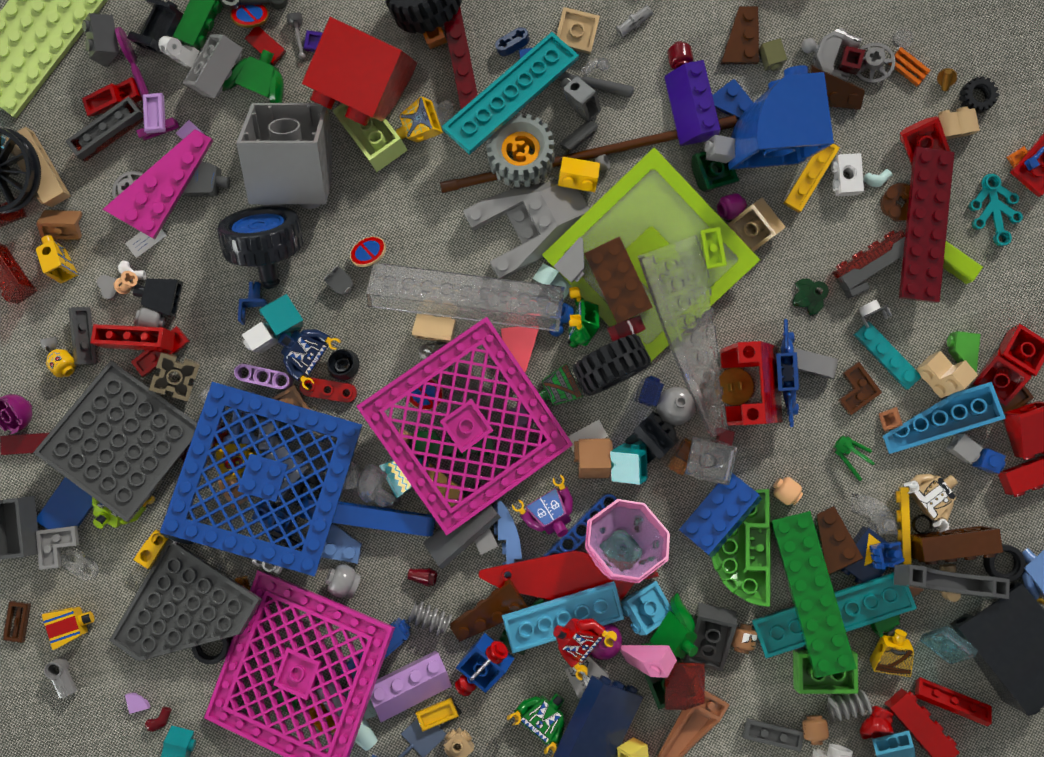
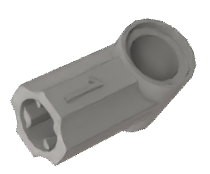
M63 657L54 659L44 668L45 676L51 679L60 699L77 691L76 685L68 671L69 663ZM54 665L58 666L59 672L54 669Z

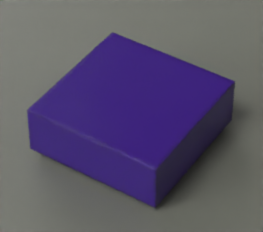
M306 30L304 50L315 52L323 33Z

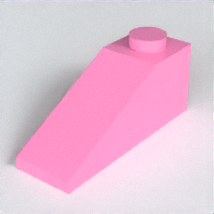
M622 645L620 649L627 663L650 677L668 678L677 661L669 645Z

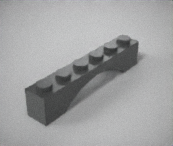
M910 564L895 565L894 585L991 599H1009L1010 579L953 573Z

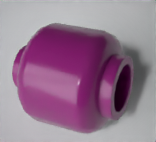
M738 193L723 196L717 204V212L720 217L726 220L735 219L747 207L746 200Z

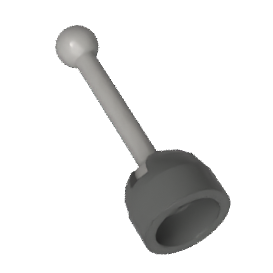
M299 12L286 15L287 22L292 28H295L299 48L298 57L300 60H304L306 55L303 53L298 28L303 23L302 14Z

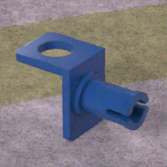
M253 281L249 282L248 298L239 299L238 321L242 325H245L246 307H264L269 304L266 299H260V282H254L255 284H253Z

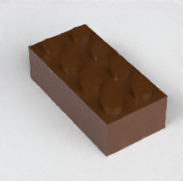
M620 236L584 253L617 324L652 308V304Z
M975 526L950 529L942 533L934 531L927 534H910L911 558L918 560V562H925L926 565L938 564L937 561L939 560L956 562L957 558L974 560L979 555L990 558L996 557V553H1003L1001 533L998 528Z

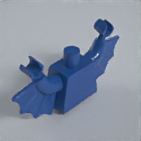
M784 319V333H782L784 339L781 343V353L776 354L778 391H783L784 402L788 408L787 414H789L790 427H793V415H798L799 410L798 403H796V390H799V369L797 352H794L793 343H795L794 333L788 332V320Z

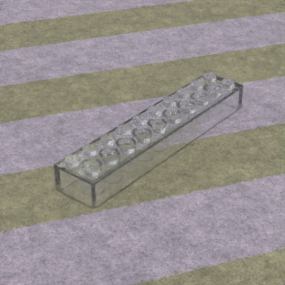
M375 263L372 267L366 296L368 307L480 321L488 317L491 323L559 332L565 287Z

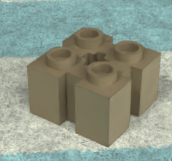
M162 351L156 366L161 371L160 374L155 373L153 375L149 390L164 395L166 390L174 392L172 397L188 402L193 387L189 380L190 378H196L200 363L186 358L184 363L176 361V355ZM174 371L178 372V375L181 376L176 381H173L172 376L169 375Z

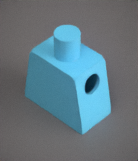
M910 731L872 739L876 757H915V748Z

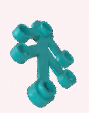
M987 174L981 180L982 190L974 200L969 202L968 208L971 211L981 209L983 200L989 194L990 202L979 218L972 221V227L975 230L984 228L986 220L992 213L996 231L993 240L997 246L1002 247L1011 242L1012 236L1010 232L1004 230L1001 212L1007 215L1009 221L1013 224L1021 222L1023 215L1021 212L1013 210L1000 201L998 194L1005 197V202L1008 205L1018 203L1019 195L1003 187L998 175ZM988 181L992 182V187L989 186ZM1010 196L1014 197V202L1010 200ZM973 202L977 203V208L973 207ZM1014 214L1018 216L1017 221L1013 217ZM977 221H980V222H981V226H980V227L977 226V224H976ZM999 236L1003 238V242L999 241Z

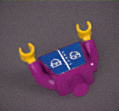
M560 475L562 478L561 484H557L555 478H553V483L555 486H559V490L556 487L525 506L527 510L524 509V504L521 500H518L521 503V508L517 510L512 504V509L520 513V517L528 527L539 532L545 531L548 535L556 532L558 537H563L568 533L565 525L571 521L570 514L573 509V498L567 486H564V476Z

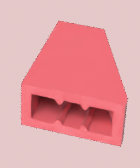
M539 324L501 329L502 340L525 373L537 338Z

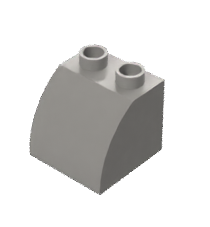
M251 103L236 142L248 203L262 204V206L300 204L305 209H314L321 204H326L332 180V140L329 109L318 103Z

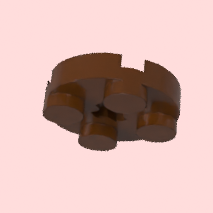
M894 184L881 197L880 205L882 212L895 222L907 221L910 184ZM899 198H902V200L905 201L903 207H901L900 204L896 203V201H898Z

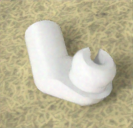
M121 261L118 265V271L121 274L124 271H131L136 274L138 280L146 279L145 270L134 271L130 268L128 261Z

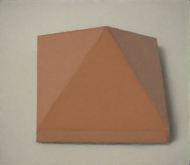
M897 407L879 413L884 432L903 426Z

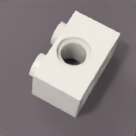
M861 153L837 155L831 162V171L834 172L832 188L836 196L861 194L864 191ZM843 171L849 173L850 179H846L843 176Z

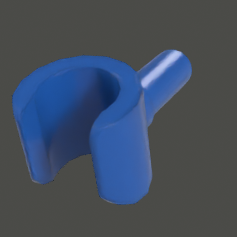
M1044 146L1033 157L1024 162L1029 171L1040 165L1037 159L1044 152Z

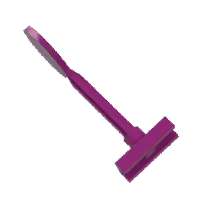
M116 27L115 33L118 43L131 65L133 77L143 100V94H149L141 71L136 65L137 58L130 40L127 39L124 30L121 27ZM172 117L165 120L166 132L147 134L144 132V128L136 131L138 137L146 141L179 129L180 126L178 121Z

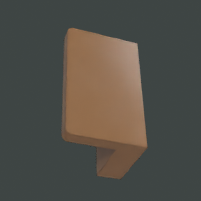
M44 210L36 223L41 238L51 235L53 239L80 240L82 236L78 224L82 217L81 211Z

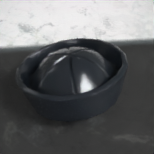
M348 349L334 351L327 361V370L330 376L339 381L349 380L354 377L360 366L357 354Z

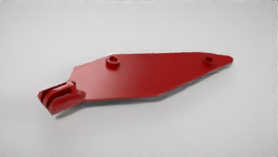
M575 550L486 568L478 573L479 578L498 588H501L504 582L510 579L520 594L549 600L613 581L616 584L620 600L623 599L635 584L609 579L595 565L589 553ZM602 556L613 571L620 573L628 572L641 562H628ZM656 559L650 560V561L645 562V563H643V564H641V565L646 566V565H648V564H650V563L655 562ZM657 570L644 580L659 577L658 572H656ZM510 572L511 574L510 576L505 577L504 573Z

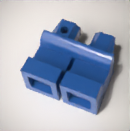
M270 502V504L272 505L273 509H275V508L278 507V506H276L275 504H273V503ZM267 503L257 507L261 516L270 512ZM284 509L276 512L279 521L290 517ZM254 513L251 519L255 520L258 517ZM273 515L263 519L268 528L277 524ZM292 520L282 525L286 534H288L293 525ZM279 527L274 529V531L282 534Z

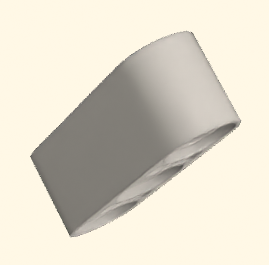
M794 348V352H797L799 371L834 379L838 359Z

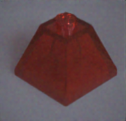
M675 663L668 678H665V710H687L705 704V663Z

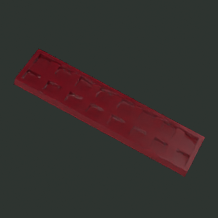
M924 147L914 148L899 298L930 303L940 302L955 152Z

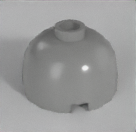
M671 387L660 395L656 405L657 413L663 421L670 423V425H683L695 413V398L685 388Z

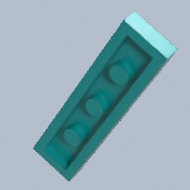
M868 321V328L863 325L853 335L905 390H909L921 378L920 374Z

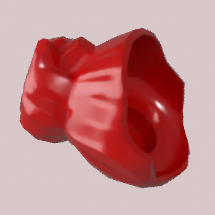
M873 706L872 714L861 725V738H878L894 734L891 726L894 714L887 709Z

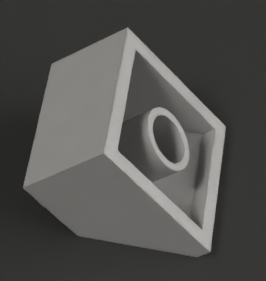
M581 237L553 266L571 283L574 280L578 282L585 274L583 272L585 269L584 241Z

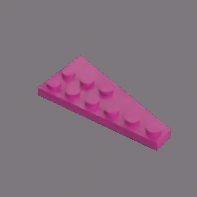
M196 129L193 130L104 207L103 210L151 238L156 239L214 140Z

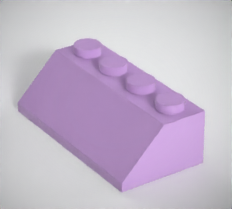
M433 651L377 679L370 699L380 722H383L452 686L439 653Z

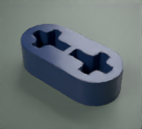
M520 27L499 38L495 43L498 54L500 56H508L526 46L530 41L526 28Z

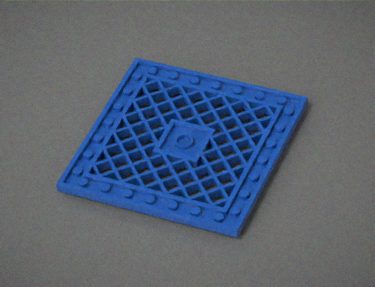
M212 382L160 533L316 576L363 425ZM238 410L250 414L241 418ZM235 412L238 420L228 424L225 416ZM257 416L267 418L268 420L260 423ZM253 417L257 425L247 429L244 421ZM221 420H223L226 426L219 429ZM275 421L285 423L287 425L279 429ZM272 422L276 431L266 435L262 427ZM241 423L245 432L235 436L231 428ZM294 426L306 430L297 434ZM291 428L295 436L285 441L281 432ZM260 429L264 437L254 442L250 433ZM228 430L232 438L222 443L219 434ZM313 432L323 434L324 436L316 440ZM310 433L314 441L304 446L300 437ZM278 434L282 443L273 447L269 439ZM247 435L251 444L241 448L237 440ZM215 437H216V439H217L219 445L216 446V447H214V448H212L213 443H214V440H215ZM331 437L337 438L336 444H334ZM329 438L333 447L322 451L319 443ZM298 440L301 448L291 452L287 444ZM266 441L270 449L260 454L256 445ZM234 442L238 451L229 455L225 446ZM316 445L320 454L310 458L307 449ZM285 446L289 455L279 459L275 451ZM254 448L257 455L250 454L247 460L244 452ZM222 449L226 457L216 462L212 453ZM304 451L308 460L298 465L294 456ZM333 451L329 463L325 455ZM273 453L276 461L264 457ZM241 454L244 463L235 467L231 459ZM210 457L213 464L205 467ZM323 457L327 465L317 470L313 461ZM291 458L295 467L287 471L289 465L282 462ZM228 461L232 469L222 474L218 465ZM310 463L314 472L304 477L300 468ZM245 467L241 478L238 473V470ZM216 468L219 476L209 480L206 472ZM298 470L302 479L292 484L288 475ZM327 470V473H326V476H325V479H324V482H323V480L321 479L319 473H321V472ZM235 473L238 482L229 486L225 477ZM203 475L207 483L199 486ZM317 476L321 484L311 489L307 480ZM284 478H286L289 486L281 489ZM222 480L226 488L216 493L212 484ZM304 482L308 491L298 495L294 487ZM209 486L213 495L203 500L199 491ZM239 486L237 491L244 494L235 498L231 490ZM322 488L317 501L313 492ZM292 489L296 498L286 502L282 493ZM228 492L232 501L222 505L218 496ZM310 494L315 503L305 508L301 499ZM197 495L200 502L192 506L195 496ZM251 496L258 497L263 500L254 504ZM247 497L251 506L241 510L238 501ZM278 497H280L283 505L273 509L269 501L277 503ZM215 499L219 507L210 512L206 503ZM298 501L302 510L292 515L288 506ZM267 503L270 512L261 516L256 507ZM234 504L239 513L229 517L225 508ZM203 506L206 514L197 519L193 510ZM315 507V511L311 520L307 511ZM285 508L290 517L279 521L276 512ZM253 509L258 518L248 523L244 514ZM222 511L226 520L216 524L212 515ZM189 513L193 521L188 519ZM304 513L309 522L299 527L295 518ZM273 515L277 524L267 529L263 519ZM241 516L245 525L235 530L231 521ZM209 518L212 526L199 522ZM292 520L296 529L286 534L282 525ZM260 521L264 531L254 535L250 526ZM228 523L231 531L220 529L219 527ZM309 526L308 533L305 539L301 530ZM279 527L283 536L274 541L269 532ZM247 528L251 537L238 533ZM298 532L302 542L293 546L288 537ZM266 534L270 542L259 540L257 538ZM285 539L290 548L277 545V543ZM303 545L302 551L295 550Z

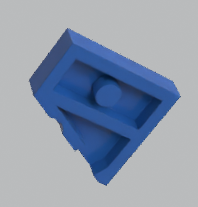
M735 79L712 95L715 107L725 114L735 115L736 119H739L742 113L753 103Z

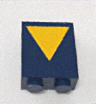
M863 526L853 539L863 559L840 570L847 576L850 574L856 578L854 582L857 584L881 577L888 568H873L872 561L874 560L871 558L873 553L870 552L869 548L870 545L887 543V541L870 528Z

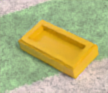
M452 697L415 713L422 732L459 717Z

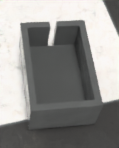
M35 496L0 500V559L38 554Z

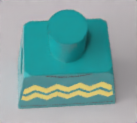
M423 457L418 459L421 465L423 462ZM394 460L380 465L396 498L408 493L413 488Z

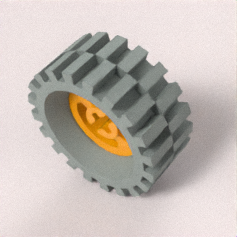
M518 113L517 118H511L487 139L486 149L491 171L493 174L496 173L498 180L501 181L504 178L506 185L510 186L511 182H514V186L520 188V183H525V187H530L531 181L536 185L540 182L539 177L541 176L545 179L547 177V170L551 171L553 168L552 163H554L555 159L553 134L549 131L546 123L542 125L541 119L538 117L534 121L532 120V115L527 114L526 118H522V113ZM529 146L534 150L532 155H530ZM509 151H512L513 160L508 156Z

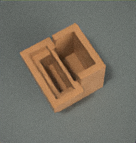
M610 438L579 439L574 441V462H578V479L610 477V451L613 450Z

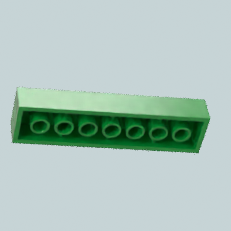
M808 511L772 520L771 527L814 677L819 678L857 669L811 512Z

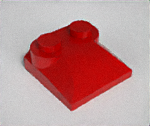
M937 116L921 120L900 132V140L904 144L911 165L913 163L914 148L916 147L950 151L942 125Z

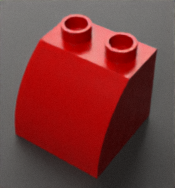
M329 17L302 84L314 89L310 97L311 101L332 110L337 100L349 106L345 117L367 126L370 117L382 122L388 116L403 94L418 63L402 50L333 17Z

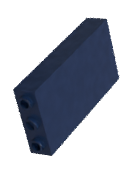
M592 675L553 757H615L617 747L622 744L642 702L643 696L637 692L638 689L630 684L625 686L618 680L611 682L612 680L603 675L600 678Z

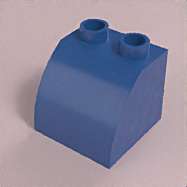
M793 66L784 70V77L768 84L769 90L742 113L733 129L731 138H735V158L728 162L729 170L801 164L834 143L824 72L808 73V66Z

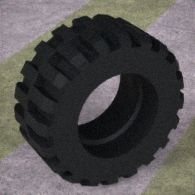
M385 0L398 27L412 34H416V32L423 34L425 31L431 32L437 27L441 28L445 22L453 19V15L457 14L462 0Z
M632 334L604 345L583 357L573 365V372L583 392L591 396L607 390L643 371L651 364V358L640 337Z

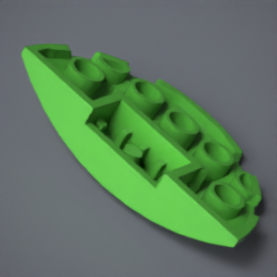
M769 489L756 490V492L761 496L762 500L713 556L712 562L722 582L733 594L738 595L749 603L770 607Z

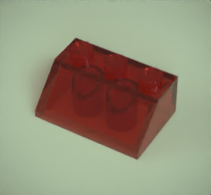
M0 243L1 295L7 302L19 304L37 292V290L6 245Z

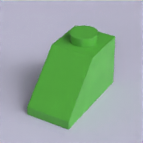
M960 331L950 333L947 338L950 355L957 363L966 360L974 371L977 372L981 334Z

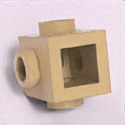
M460 727L457 730L452 729L445 735L444 751L449 757H467L474 751V743L471 741L472 737L466 730L462 731Z

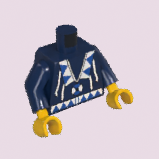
M304 329L301 332L296 330L291 337L286 333H282L278 339V343L284 346L281 354L284 355L283 362L288 373L297 381H301L302 386L307 390L309 389L305 386V382L310 380L314 384V381L311 378H306L305 375L309 376L328 348L326 343L333 350L338 349L332 346L333 340L341 343L340 339H331L329 335L317 329Z

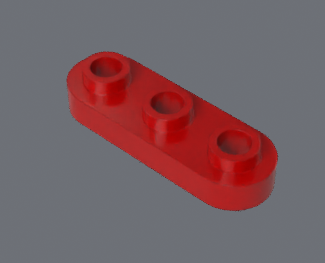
M311 378L314 384L310 380L305 382V386L308 383L312 385V389L309 391L302 386V382L300 383L301 393L308 397L350 403L356 399L358 394L356 387L348 383ZM327 386L331 388V392L328 394L325 392ZM346 389L350 391V395L347 397L344 396Z

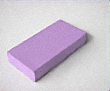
M162 93L143 94L144 132L147 134L166 132L164 95Z

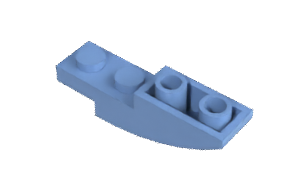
M497 500V504H494V509L501 518L498 519V524H494V535H498V540H506V543H502V555L506 554V562H503V565L514 563V559H522L521 543L510 511L502 500ZM505 572L504 574H507V577H508V576H510L511 573H510V572Z

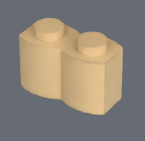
M962 107L957 109V112L945 110L938 113L937 117H939L946 140L973 135L980 131L975 108Z

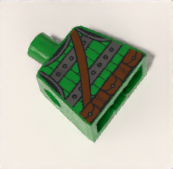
M568 364L563 365L542 380L541 383L544 389L538 391L544 401L550 400L552 406L583 397Z

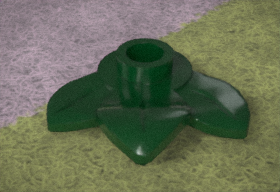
M807 278L797 281L795 285L799 292L794 296L792 304L797 307H807L810 316L820 312L824 306L823 299L829 293L828 286L824 282H813ZM821 287L823 292L819 295L816 294L815 289Z

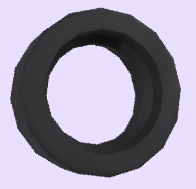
M1002 544L1003 551L1011 553L1014 558L1012 570L1008 574L998 573L994 566L996 557H984L983 565L991 577L1010 579V582L1023 574L1025 558L1019 549L1011 545Z
M231 637L221 639L223 648L215 656L206 655L202 651L201 645L191 647V650L199 662L215 664L227 656L231 645Z

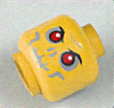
M55 349L47 355L46 366L53 375L62 378L69 377L74 373L76 368L74 358L67 350Z

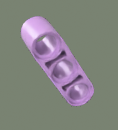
M240 364L234 370V375L238 380L281 390H286L293 384L292 376L280 371L247 364ZM244 368L249 370V375L246 378H243L241 374ZM263 372H266L268 375L265 382L260 380V375ZM281 376H285L287 379L284 386L279 384Z

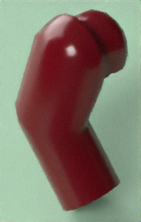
M165 706L162 707L159 717L148 719L145 722V728L150 732H155L165 727L172 709Z

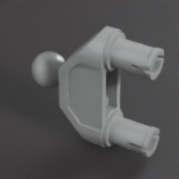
M839 28L824 36L818 45L812 38L805 39L802 42L801 48L805 53L815 52L812 60L815 67L848 81L847 77H849L850 73L835 69L833 65L841 45L859 48L862 38L850 35L845 29Z

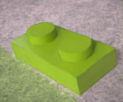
M720 227L700 230L706 269L726 266Z

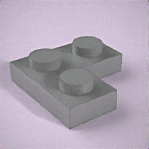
M78 526L36 531L39 570L62 567L60 548L79 545Z

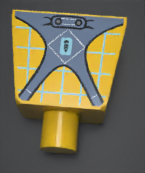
M422 96L400 114L403 126L396 129V133L401 139L407 137L414 142H421L443 133L432 101Z

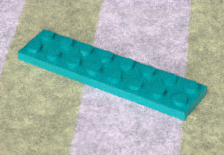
M551 32L442 126V130L470 155L578 61L579 55Z
M894 573L834 592L846 632L917 609L910 588L894 585ZM794 606L752 620L766 659L805 646Z

